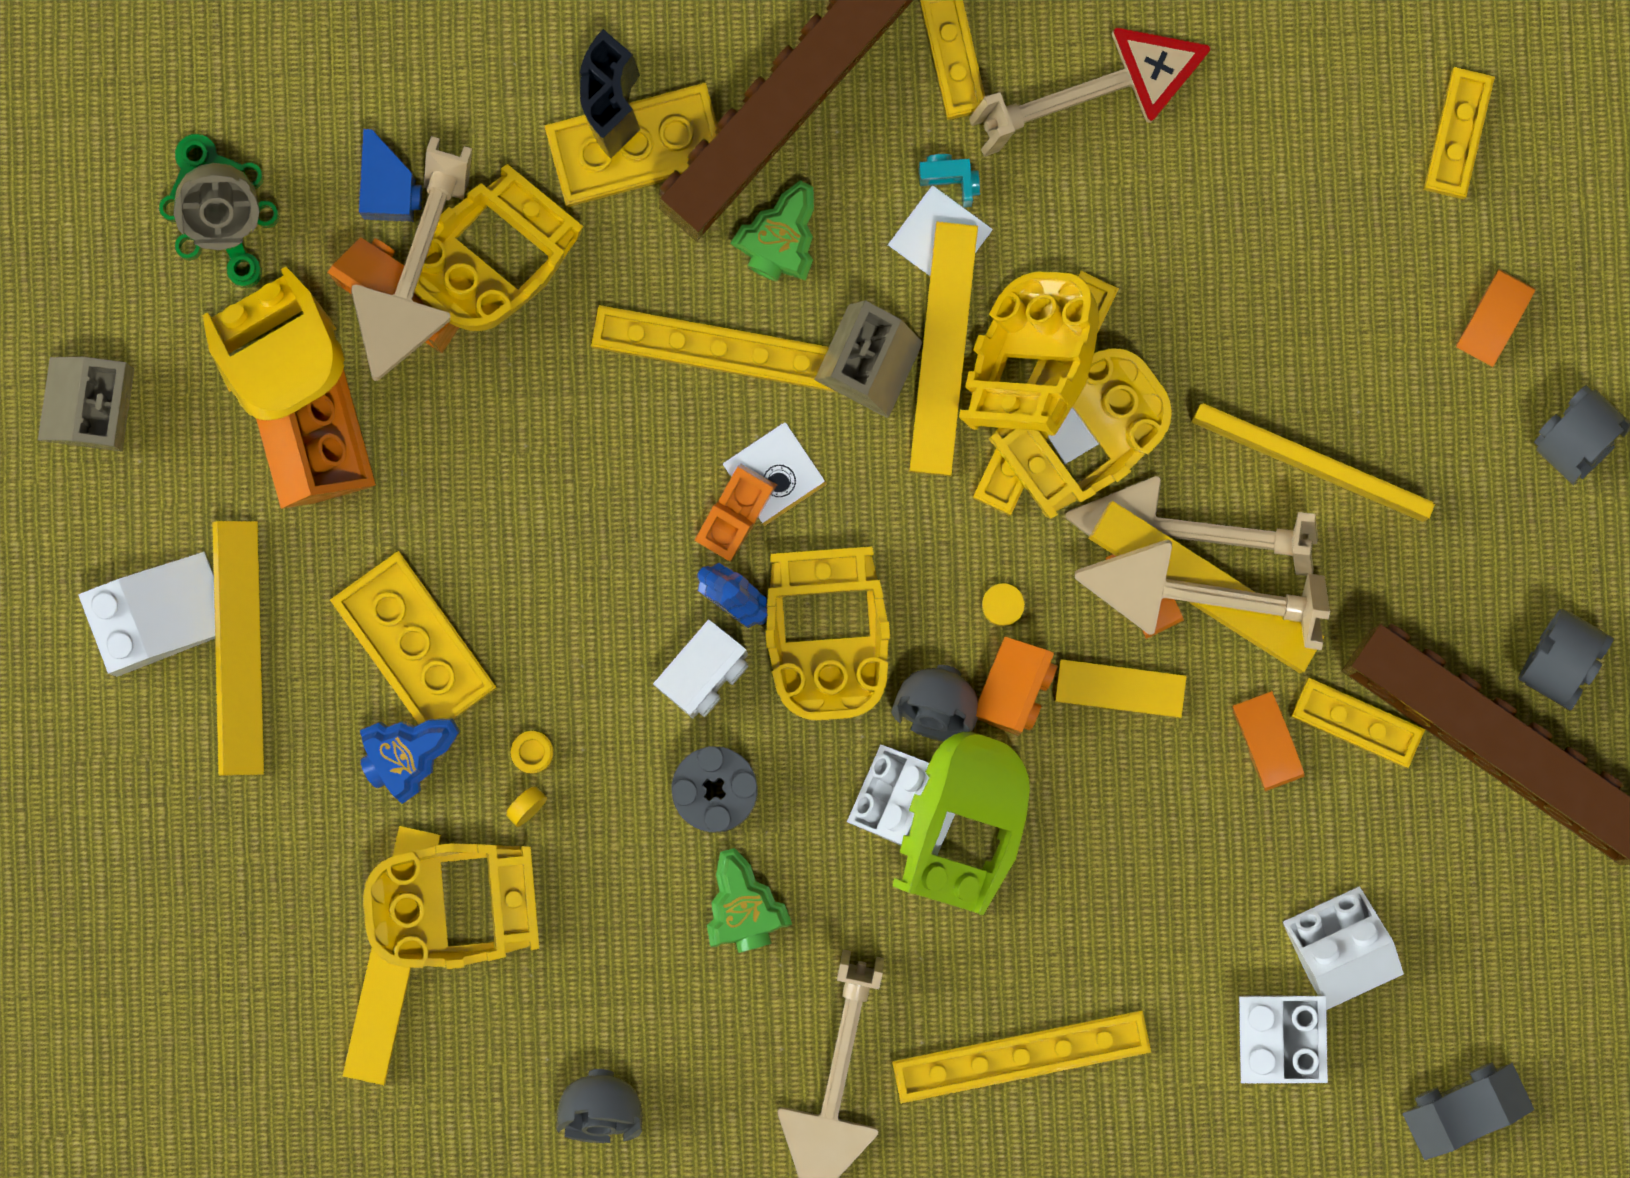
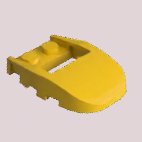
M506 164L501 168V177L488 187L480 183L467 193L466 199L453 209L448 207L441 214L415 289V294L425 305L450 313V321L448 323L469 331L492 329L510 317L546 287L580 237L583 225L511 166ZM487 207L491 208L548 255V260L519 289L515 288L457 240Z
M287 267L281 269L282 277L264 285L241 301L228 306L217 315L211 317L208 312L202 315L209 352L228 391H232L237 397L239 404L250 416L259 420L280 419L308 405L327 393L339 380L344 369L345 358L341 344L335 337L334 330H336L333 321L312 293ZM303 311V315L230 356L229 353Z
M1032 272L1015 279L1003 290L989 313L993 321L986 335H978L973 349L978 354L974 371L968 372L965 386L972 393L969 410H960L959 418L971 429L978 430L979 426L1036 430L1046 431L1049 435L1055 436L1087 383L1099 325V312L1095 298L1086 282L1077 275L1060 272ZM1008 357L1073 362L1066 378L1061 377L1057 386L999 382Z
M1112 348L1094 353L1087 383L1072 407L1109 458L1080 482L1076 483L1039 431L998 428L988 438L1036 501L1045 517L1051 519L1058 515L1056 511L1075 501L1082 502L1111 483L1120 481L1131 472L1130 469L1145 454H1149L1161 442L1168 431L1172 411L1167 392L1147 364L1130 351ZM1071 367L1060 373L1058 372L1043 385L1057 386L1061 377L1066 378Z
M872 546L776 553L770 556L772 570L767 598L766 648L769 650L777 693L782 703L799 717L818 721L857 717L871 710L884 693L888 674L887 657L890 628L881 583L877 579L872 558L874 555ZM867 591L870 636L786 643L783 597Z
M466 843L435 845L395 855L382 861L373 869L366 881L363 892L366 934L373 950L390 964L410 968L432 966L455 969L464 968V965L504 958L508 952L527 947L530 950L539 949L531 847ZM487 858L494 942L448 946L441 862Z

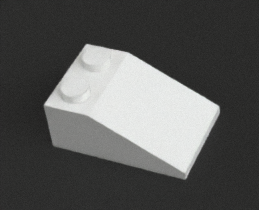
M205 552L135 573L78 594L107 672L116 677L215 639L214 574Z

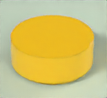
M1010 584L994 585L988 589L983 597V614L990 623L996 626H1010L1017 622L1023 614L1024 598L1021 592Z
M527 731L520 734L514 740L511 747V758L515 766L521 771L530 774L546 770L554 757V748L547 736L537 731Z
M530 787L510 805L506 816L516 827H520L542 808L547 801V797L538 787Z

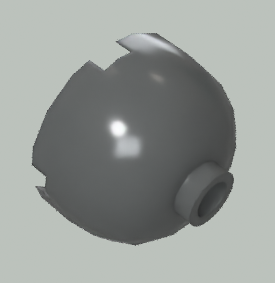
M938 665L937 668H926L912 673L903 682L891 713L899 723H901L903 717L913 722L911 731L927 738L944 742L954 734L974 731L978 719L976 716L978 697L970 683L961 677V672L958 669L948 665Z
M606 1069L591 1070L588 1072V1076L575 1080L565 1089L558 1105L556 1130L559 1133L565 1128L566 1138L582 1142L610 1143L609 1135L622 1133L623 1141L632 1140L640 1136L642 1132L643 1114L641 1101L634 1088L626 1081L614 1077L613 1071Z

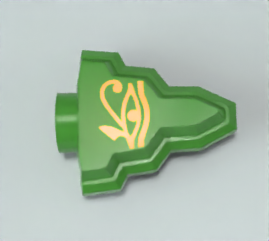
M803 181L797 182L781 194L774 209L760 211L751 225H742L730 244L751 257L747 265L750 270L775 282L779 280L782 273L806 281L813 263V259L808 253L813 236L807 226L814 212L813 186Z
M735 848L720 852L716 871L720 892L711 902L713 920L707 925L710 947L735 943L738 953L772 944L769 933L781 927L792 925L785 904L775 902L769 886L756 882L751 865Z

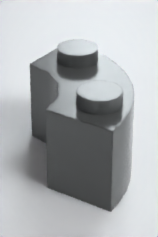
M1493 1062L1485 1064L1470 1072L1471 1080L1440 1093L1438 1088H1434L1414 1098L1417 1106L1402 1114L1424 1161L1455 1151L1477 1138L1513 1124L1535 1110L1513 1063L1497 1069Z

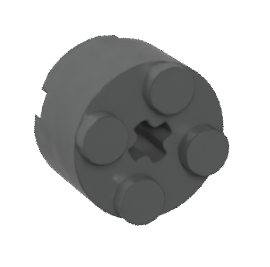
M1587 385L1580 389L1569 401L1568 404L1570 406L1563 413L1565 416L1561 419L1555 414L1540 429V435L1534 441L1538 446L1536 451L1573 486L1577 484L1579 478L1583 479L1615 448L1614 440L1619 435L1624 438L1630 431V421L1596 389L1592 391Z
M1562 608L1558 610L1539 638L1541 639L1535 651L1530 653L1518 679L1524 682L1525 685L1571 711L1583 692V689L1579 686L1584 683L1588 685L1592 683L1602 666V663L1596 660V658L1602 659L1614 638Z
M709 746L696 750L688 755L675 771L672 781L674 805L680 816L687 823L701 831L721 833L737 828L748 819L756 805L758 785L755 774L749 763L741 755L730 749ZM719 779L723 780L725 783L722 789L726 793L725 797L722 800L714 797L711 801L707 800L705 796L708 791L704 787L705 783L708 780L716 783Z

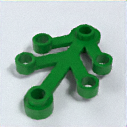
M188 135L176 147L175 160L181 170L170 195L160 201L159 211L167 221L176 222L174 215L169 216L166 214V206L170 202L175 201L177 187L184 176L198 166L220 163L231 165L244 173L247 170H255L258 174L256 181L253 182L255 189L259 188L263 183V172L254 163L240 164L218 155L214 143L204 135ZM196 147L203 150L201 159L198 161L189 160L190 150ZM259 202V213L263 208H271L274 214L272 219L267 222L261 221L258 217L257 224L263 228L274 227L280 218L279 210L272 202ZM186 234L180 235L175 242L177 254L188 261L198 258L202 248L196 245L192 253L184 254L181 249L182 244L186 240L194 241V239ZM242 243L236 247L227 248L226 251L230 258L227 264L229 279L240 288H251L258 284L262 277L260 262L253 255L246 253ZM241 262H247L251 267L250 272L245 276H239L236 273V267Z

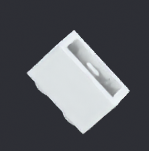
M708 620L653 685L692 719L698 713L705 717L721 699L720 695L716 692L726 680L733 685L748 668V663L745 661V658L748 656L747 650Z
M880 745L847 822L901 846L903 835L909 836L914 813L909 811L914 794L921 796L929 779L925 772L929 763ZM947 812L932 854L938 855L955 816L954 813Z
M1360 886L1283 921L1287 934L1310 983L1318 996H1326V1010L1404 974L1394 942Z
M1239 996L1241 1083H1328L1326 996Z

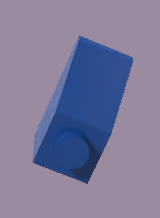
M363 129L359 200L360 215L364 220L414 222V210H421L422 185H416V180L410 170L372 129Z

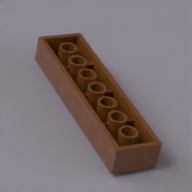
M828 0L830 2L826 7L828 12L823 18L816 13L800 31L801 36L798 39L800 43L796 48L793 49L790 45H787L772 62L774 66L770 70L773 73L769 78L765 80L762 76H759L744 94L746 97L743 99L745 104L737 112L732 107L716 125V137L710 143L703 139L687 157L689 159L687 162L689 167L682 174L675 170L659 188L661 190L659 193L661 196L659 209L697 242L914 0Z
M1391 623L1388 627L1380 624L1368 631L1341 670L1342 673L1619 865H1630V796L1621 791L1624 786L1622 782L1605 771H1602L1600 774L1593 772L1585 766L1588 759L1573 748L1567 746L1563 750L1550 742L1553 735L1534 722H1531L1529 725L1521 722L1514 717L1517 710L1498 697L1490 700L1479 692L1482 686L1468 675L1460 672L1456 676L1444 668L1446 661L1428 648H1425L1422 652L1410 645L1408 642L1411 637L1399 627Z

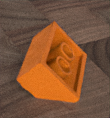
M360 237L331 266L327 273L337 286L351 295L353 285H360L393 295L396 292L404 265L392 258L395 251L382 241L374 238L369 243ZM414 292L412 301L425 305ZM447 323L425 343L443 353L459 327Z
M344 369L339 380L327 393L296 412L275 420L256 419L281 509L318 503L376 485Z

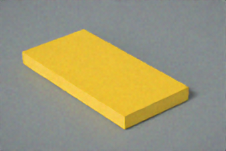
M706 83L628 103L633 109L640 131L612 158L597 143L585 115L544 125L566 208L664 182L675 170L682 174L689 167L687 164L689 159L687 157L703 139L710 143L717 135L715 133L717 122Z
M400 551L394 553L330 599L418 724L429 719L453 718L454 720L497 689L494 682Z

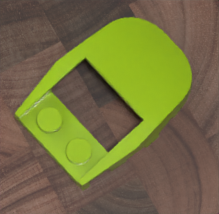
M960 732L946 739L935 751L925 771L929 777L921 796L914 794L909 811L914 813L909 836L903 835L900 853L908 856L902 880L894 878L893 887L984 915L1016 860L1026 821L1030 784L1022 760L1007 744L978 733ZM947 812L1000 828L997 836L1000 843L991 862L986 860L982 869L932 854Z

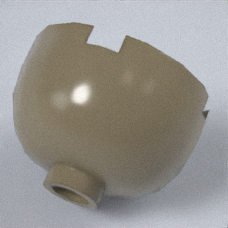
M210 163L198 166L184 176L176 190L174 217L178 230L183 235L185 233L188 237L194 239L195 245L205 249L223 250L236 247L243 242V237L248 235L251 229L252 232L254 231L258 223L259 201L253 183L244 172L231 165Z

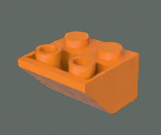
M1004 637L978 699L977 720L1016 736H1019L1023 729L1030 731L1042 705L1035 703L1040 689L1043 691L1049 689L1058 665L1051 663L1054 653Z

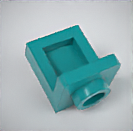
M935 154L927 156V162H919L920 186L961 184L963 208L972 207L973 196L980 195L979 171H971L970 159L952 160L951 154Z

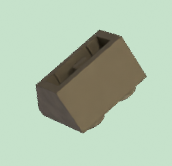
M867 301L850 304L845 311L814 380L888 418L923 342L901 319Z
M50 357L38 441L123 452L135 369L126 362L89 357Z

